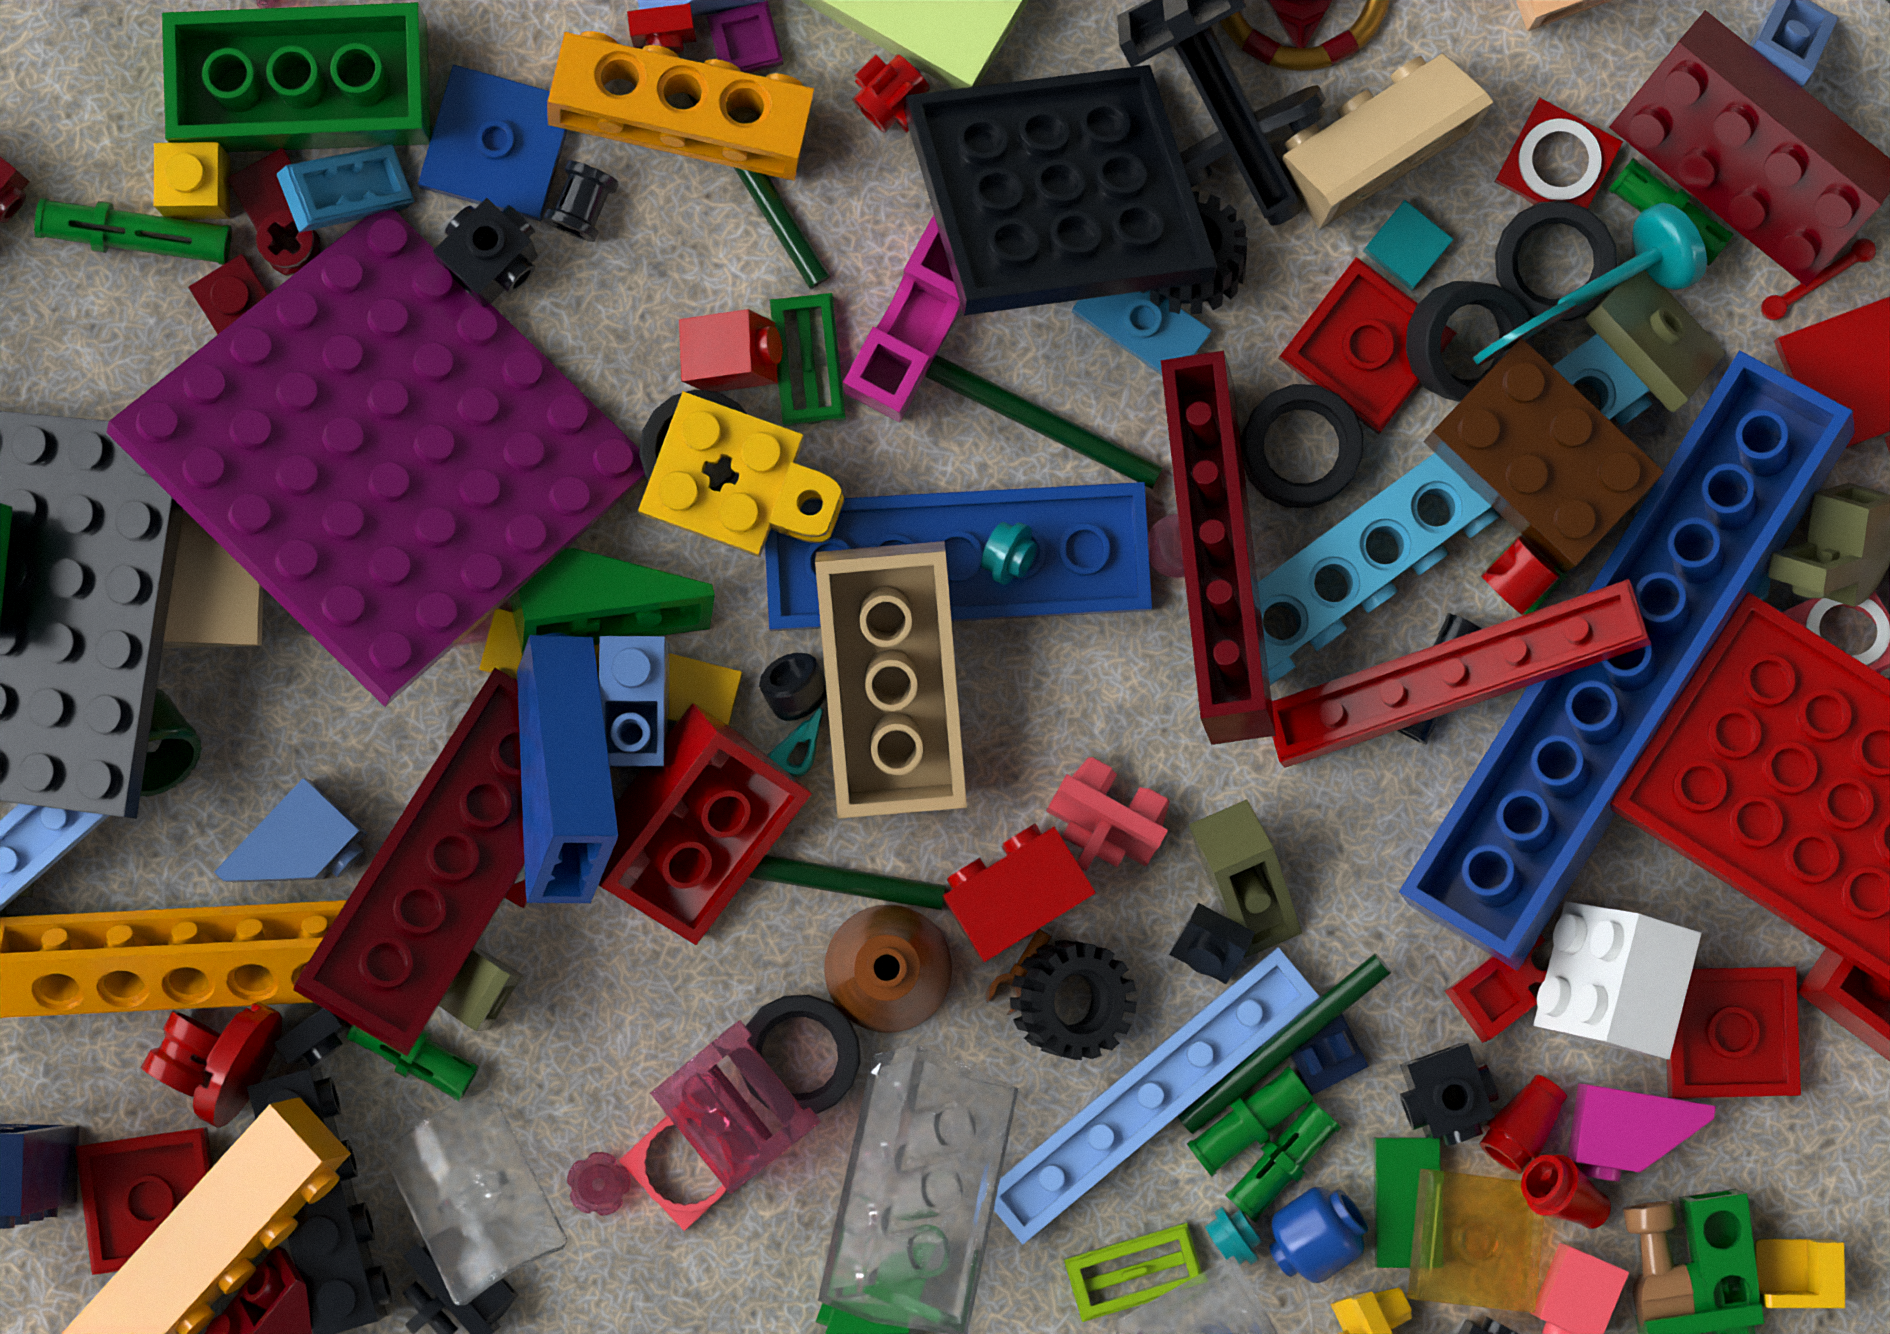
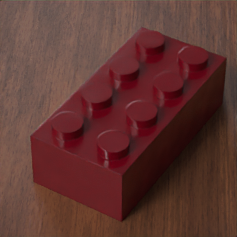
M1706 10L1678 41L1609 126L1611 130L1806 287L1875 213L1890 193V158Z

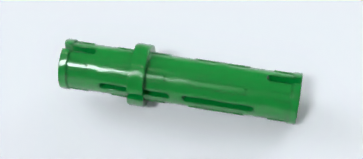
M40 198L34 223L36 238L46 237L90 244L91 250L95 252L106 253L108 248L112 247L161 256L217 262L219 265H224L228 262L232 240L231 225L220 226L167 216L114 210L112 203L98 201L94 207ZM76 221L124 228L125 232L79 226L76 224ZM142 231L191 238L192 242L143 235Z

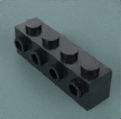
M321 1067L309 1068L247 1086L255 1119L258 1118L269 1104L300 1097L340 1141L334 1116L341 1114L339 1096L333 1079L331 1077L323 1078ZM348 1139L340 1141L351 1154L335 1171L340 1177L339 1181L317 1202L313 1204L306 1202L293 1216L298 1222L297 1227L287 1237L294 1264L306 1284L313 1334H336L378 1322L388 1316L385 1304L392 1303L391 1289L385 1269L382 1265L374 1266L368 1241L375 1240V1231L369 1209L365 1202L357 1204L351 1179L358 1177V1169L355 1155Z

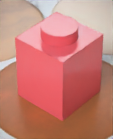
M1560 1242L1530 1314L1546 1321L1541 1332L1543 1334H1604L1629 1272Z

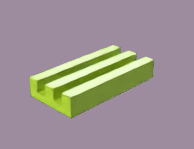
M1187 1222L1063 1259L1082 1322L1206 1285ZM1175 1240L1179 1241L1181 1251L1084 1280L1080 1271L1082 1268ZM1186 1264L1189 1274L1187 1276L1090 1305L1088 1292Z

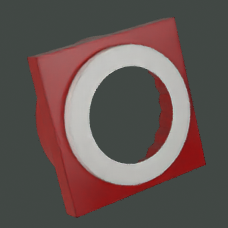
M1539 97L1494 182L1522 196L1533 205L1539 202L1566 201L1588 209L1623 141ZM1565 131L1572 133L1580 138L1587 148L1589 154L1587 171L1577 183L1571 186H1551L1542 181L1534 170L1532 163L1533 150L1537 142L1551 132Z

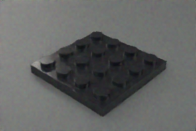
M1150 65L906 95L904 105L906 121L964 316L1213 282L1217 264Z

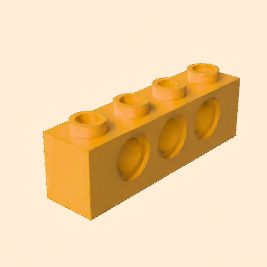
M585 31L580 35L564 32L547 101L548 125L795 181L810 117L814 88L803 86L798 79L785 74L774 73L762 77L744 73L736 65L723 60L710 59L700 63L679 58L677 53L662 46L647 45L639 49L617 44L614 38L600 32ZM614 79H624L631 82L636 88L629 94L615 95L607 91L604 85ZM675 93H686L694 97L698 103L689 109H677L672 107L666 99ZM737 107H748L754 110L760 118L752 123L743 124L733 120L728 113Z

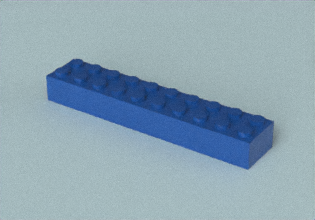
M1739 350L1667 464L1664 473L1657 480L1587 592L1590 593L1629 579L1633 585L1651 645L1535 683L1526 688L1399 890V893L1409 906L1516 971L1519 970L1615 817L1616 813L1610 807L1611 801L1746 594L1750 592L1754 595L1769 571L1771 554L1782 550L1811 504L1814 493L1819 491L1853 437L1855 429L1853 411Z

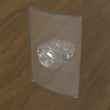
M489 1090L476 1094L440 1110L412 1127L385 1149L384 1157L455 1305H467L484 1290L510 1273L565 1248L567 1236L493 1091Z

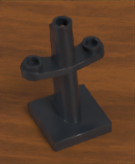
M1146 0L1117 15L1119 46L1131 68L1173 46L1219 130L1180 152L1191 188L1200 184L1212 174L1209 164L1230 152L1259 209L1271 226L1282 224L1298 215L1303 210V205L1266 133L1286 124H1289L1294 132L1315 124L1326 114L1322 106L1326 98L1320 86L1314 85L1254 111L1211 27L1217 22L1246 8L1245 0Z

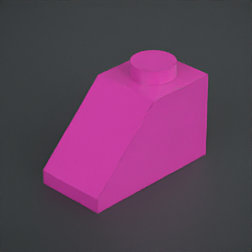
M1578 1083L1567 1157L1572 1161L1583 1163L1582 1172L1587 1177L1620 1182L1622 1170L1642 1172L1711 1122L1715 1116L1716 1106Z

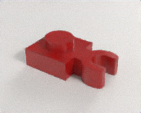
M1542 935L1539 936L1518 971L1491 955L1445 990L1447 996L1482 1043L1493 1039L1537 1005V1000L1528 987L1541 986L1546 978L1548 968L1545 971H1541L1533 965L1531 960L1533 950L1546 941Z

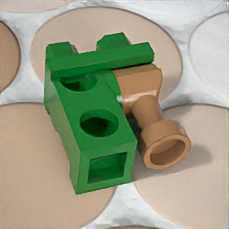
M1728 1189L1678 1197L1691 1262L1674 1264L1666 1230L1673 1229L1677 1225L1674 1201L1647 1202L1623 1208L1627 1231L1631 1234H1640L1643 1273L1638 1276L1633 1284L1632 1292L1637 1314L1635 1318L1638 1334H1700L1712 1332V1334H1756L1754 1325L1765 1324L1762 1304L1759 1303V1283L1747 1193L1738 1189Z

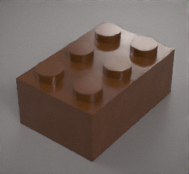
M1522 338L1423 441L1563 574L1575 567L1664 473L1656 463Z

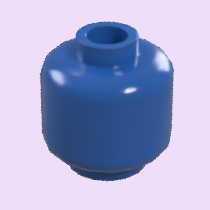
M1313 1187L1275 1213L1272 1218V1232L1276 1241L1269 1245V1250L1278 1266L1289 1277L1299 1273L1312 1283H1321L1337 1274L1363 1254V1235L1368 1232V1226L1358 1207L1344 1191L1337 1189L1332 1193L1324 1187Z

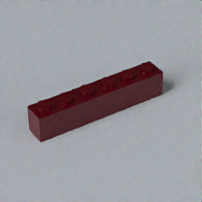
M1224 350L1160 360L1200 719L1211 745L1276 736L1233 377Z

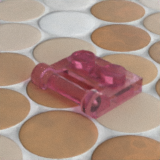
M741 1020L732 1025L650 1092L730 1194L735 1192L821 1122L810 1106L805 1110L750 1043L748 1038L752 1036V1033ZM726 1056L731 1059L784 1126L774 1135L717 1066V1063Z

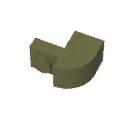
M1849 482L1815 492L1807 542L1773 552L1771 554L1768 577L1791 584L1792 591L1800 596L1827 598L1853 607L1863 603L1876 590L1890 565V494Z

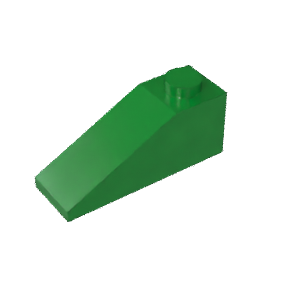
M577 548L564 549L510 597V602L523 655L529 635L543 636L549 633H564L573 637H593L594 645L599 644L600 636H664L708 630L711 625L715 593L713 585Z

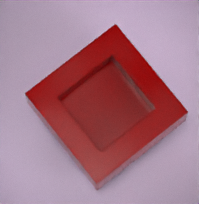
M690 3L627 11L630 37L635 48L642 49L647 45H656L668 48L678 54L684 51L683 43L697 42Z

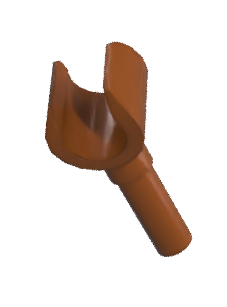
M1041 929L1036 931L1010 972L997 976L988 986L985 993L987 1003L995 994L997 986L1001 984L1011 986L1015 975L1026 976L1028 971L1020 964L1027 956L1038 958L1039 955L1035 949L1048 944L1052 937ZM1012 986L1016 991L1017 997H1021L1022 988ZM1010 1009L1007 1015H1011L1015 1013L1017 1010Z

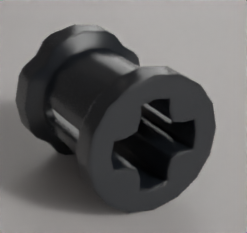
M568 160L564 169L568 175L555 208L547 209L543 220L550 226L588 242H595L599 233L595 228V224L608 194L615 193L619 184L615 178L599 169L581 162Z

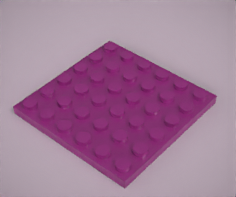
M394 209L365 217L109 421L106 433L384 707L646 479L639 455L640 449L492 304L489 303L485 307L481 306L455 281L449 270L437 262L432 252L434 248Z

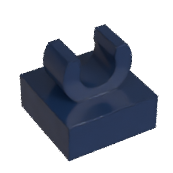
M1343 1014L1339 1015L1290 1055L1311 1095L1369 1067Z

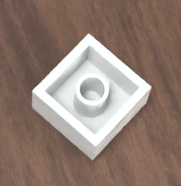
M1565 901L1562 916L1558 920L1553 933L1554 947L1546 978L1538 991V1009L1533 1026L1588 1042L1669 1060L1702 933L1638 913Z

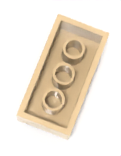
M945 542L816 552L815 567L838 819L967 808Z

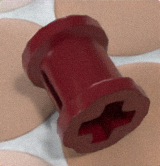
M280 210L272 212L262 220L257 228L256 243L258 251L271 264L274 270L285 276L294 275L321 253V241L316 231L309 230L299 233L291 211ZM284 233L292 238L296 237L301 245L299 251L295 254L285 249L283 250L277 242Z

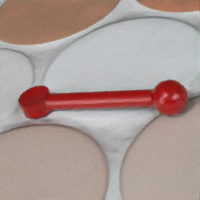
M1867 238L1858 239L1853 243L1851 252L1824 268L1808 287L1800 283L1782 296H1768L1761 304L1762 315L1770 321L1781 319L1789 305L1855 263L1870 262L1876 255L1875 243Z

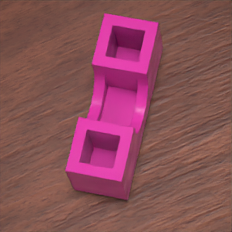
M934 214L903 270L902 280L887 311L877 327H872L843 381L844 394L899 423L962 309Z

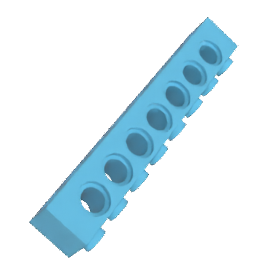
M1598 334L1552 366L1571 385L1583 383L1592 386L1600 397L1599 411L1609 420L1615 417L1622 427L1653 404L1646 395L1650 389ZM1434 453L1259 581L1258 589L1262 623L1265 611L1275 606L1284 607L1291 611L1297 623L1294 636L1286 640H1278L1271 637L1263 626L1270 686L1296 667L1289 657L1308 642L1311 643L1316 651L1320 650L1347 630V627L1341 621L1343 616L1360 604L1367 614L1398 592L1392 580L1410 567L1420 576L1450 554L1443 545L1445 541L1462 529L1469 539L1498 519L1500 517L1499 513ZM1435 495L1446 503L1449 517L1445 525L1438 527L1430 526L1421 520L1417 512V503L1421 496ZM1384 532L1394 538L1398 546V556L1395 562L1380 564L1369 557L1366 551V539L1369 534ZM1324 569H1332L1341 573L1347 582L1345 598L1338 602H1329L1321 598L1314 586L1317 572Z

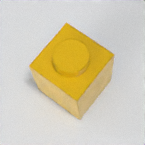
M218 142L154 143L153 206L163 216L176 219H230V183L227 179L230 176V156Z

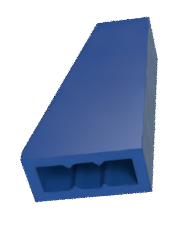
M549 633L543 636L529 635L517 669L527 903L591 904L618 839L593 637H573L564 633Z

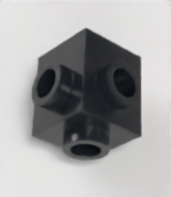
M488 198L482 201L476 208L469 205L456 214L445 229V234L448 236L432 251L437 262L445 269H448L452 278L483 307L489 303L491 304L504 290L509 294L517 291L533 274L535 265L532 262L538 257L534 244L530 239L535 230L528 221L510 205H507L500 211Z
M1458 1043L1400 1064L1409 1090L1400 1093V1100L1412 1130L1422 1127L1426 1138L1436 1139L1443 1136L1446 1146L1454 1145L1483 1134L1479 1123L1495 1117L1490 1103L1499 1100L1496 1085L1485 1063L1476 1066L1468 1043ZM1451 1085L1456 1092V1101L1453 1106L1447 1108L1442 1101V1094Z

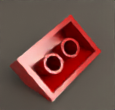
M692 703L667 736L664 767H643L615 804L618 839L601 877L599 886L684 939L697 945L812 793L744 736Z

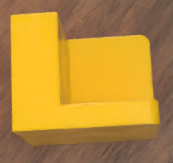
M1758 1239L1755 1241L1754 1250L1759 1283V1303L1763 1307L1845 1308L1844 1242L1833 1239Z

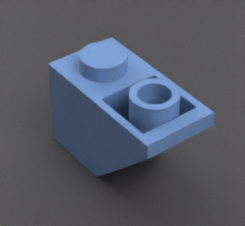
M600 636L599 688L610 767H664L669 715L670 645L665 636Z

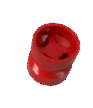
M173 1010L163 1027L164 1040L160 1047L149 1051L140 1068L167 1086L194 1097L196 1087L198 1088L199 1085L203 1086L206 1082L204 1073L208 1064L206 1060L221 1034L201 1022Z

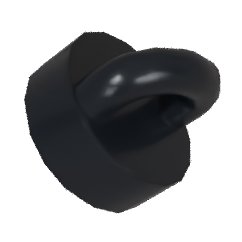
M791 653L776 659L767 666L760 677L759 687L765 700L776 717L783 721H795L808 716L821 706L827 696L825 676L816 658L807 653Z

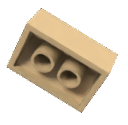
M1440 54L1428 63L1425 62L1422 56H1418L1401 66L1390 76L1394 84L1373 97L1369 89L1344 103L1337 110L1341 118L1321 131L1315 123L1291 137L1284 144L1289 152L1283 155L1281 164L1300 201L1318 228L1322 229L1476 130L1494 103L1489 94L1445 54Z

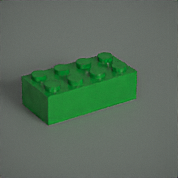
M418 2L162 13L165 139L169 143L218 142L226 153L276 151L280 148L284 150L379 147L384 145H429L428 28L427 19Z

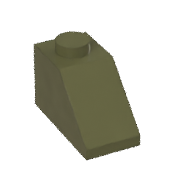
M1247 799L1188 824L1202 865L1225 917L1255 932L1243 958H1247L1302 934L1274 847Z
M475 946L439 1007L475 1031L490 1030L523 975Z

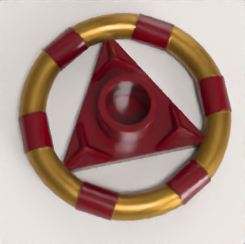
M1267 0L1294 47L1283 46L1253 29L1246 22L1240 11L1219 22L1228 36L1242 51L1262 63L1285 70L1309 71L1332 67L1359 52L1380 27L1390 0H1366L1361 14L1349 29L1320 44V46L1305 48L1307 42H1309L1333 0Z

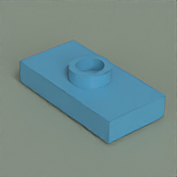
M384 145L286 165L276 174L299 233L364 219L367 216L394 209L396 212L401 211L415 202L393 145Z
M1150 290L1144 294L1133 292L1078 300L1071 311L1161 376L1160 360L1196 355L1212 332L1211 329L1182 309L1180 314L1169 312V300L1166 298L1159 307L1150 302Z

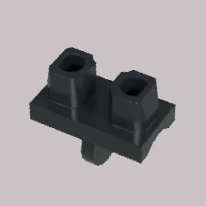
M458 1225L435 1237L429 1243L426 1240L417 1243L403 1255L404 1259L437 1295L432 1299L417 1280L402 1293L418 1311L405 1324L412 1334H415L427 1323L437 1334H454L458 1327L444 1313L443 1309L445 1307L452 1312L470 1334H493L501 1327L497 1321L505 1315L519 1296L497 1271L489 1275L471 1292L454 1273L479 1250Z

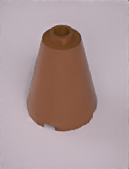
M899 905L873 906L851 916L835 932L826 952L824 963L825 981L833 1002L849 1020L865 1029L876 1032H901L926 1021L944 1001L952 977L951 954L940 930L921 913ZM884 955L894 956L900 965L899 974L890 981L879 979L874 970L875 961Z

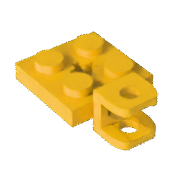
M682 391L638 512L640 515L761 557L771 528L776 532L809 543L829 541L844 504V496L838 483L831 477L796 464L804 441L803 434ZM721 457L732 459L731 469L739 474V479L735 485L725 483L720 492L710 489L711 478L704 474V470L708 463L717 464ZM819 499L823 502V505L817 514L805 515L801 512V507L805 501Z

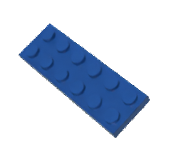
M1145 482L844 498V504L829 541L809 543L776 532L771 528L765 544L770 631L821 629L815 567L816 552L940 541L945 542L952 622L1144 612L1152 610ZM819 499L807 500L802 505L801 512L805 515H815L821 510L823 502ZM1006 522L1014 526L1016 523L1022 522L1032 529L1031 541L1037 544L1035 558L1028 572L1022 578L1014 576L1008 584L1003 585L993 580L992 572L982 568V555L989 537L998 524Z

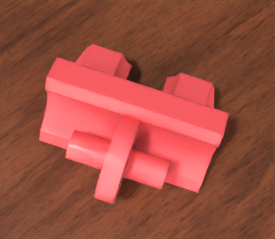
M1088 757L1073 776L1066 774L1046 812L1068 823L1062 838L1083 849L1077 860L1082 870L1087 871L1095 856L1117 868L1124 855L1147 866L1168 832L1162 826L1170 801L1159 793L1139 787L1129 807L1111 799L1106 794L1117 774L1110 766L1093 757Z

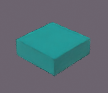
M1404 200L1367 244L1363 252L1412 291L1454 239Z

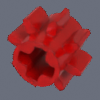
M875 54L854 75L856 77L855 83L861 90L852 98V101L859 111L881 132L886 133L897 123L907 133L909 128L904 112L906 95L926 93L930 86L914 66L902 56L897 54L886 65Z

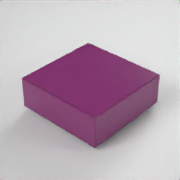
M768 1L707 16L718 60L730 62L739 67L741 72L753 73L784 65Z

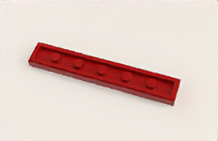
M1628 579L1272 701L1276 736H1272L1279 762L1284 768L1651 645L1633 585Z

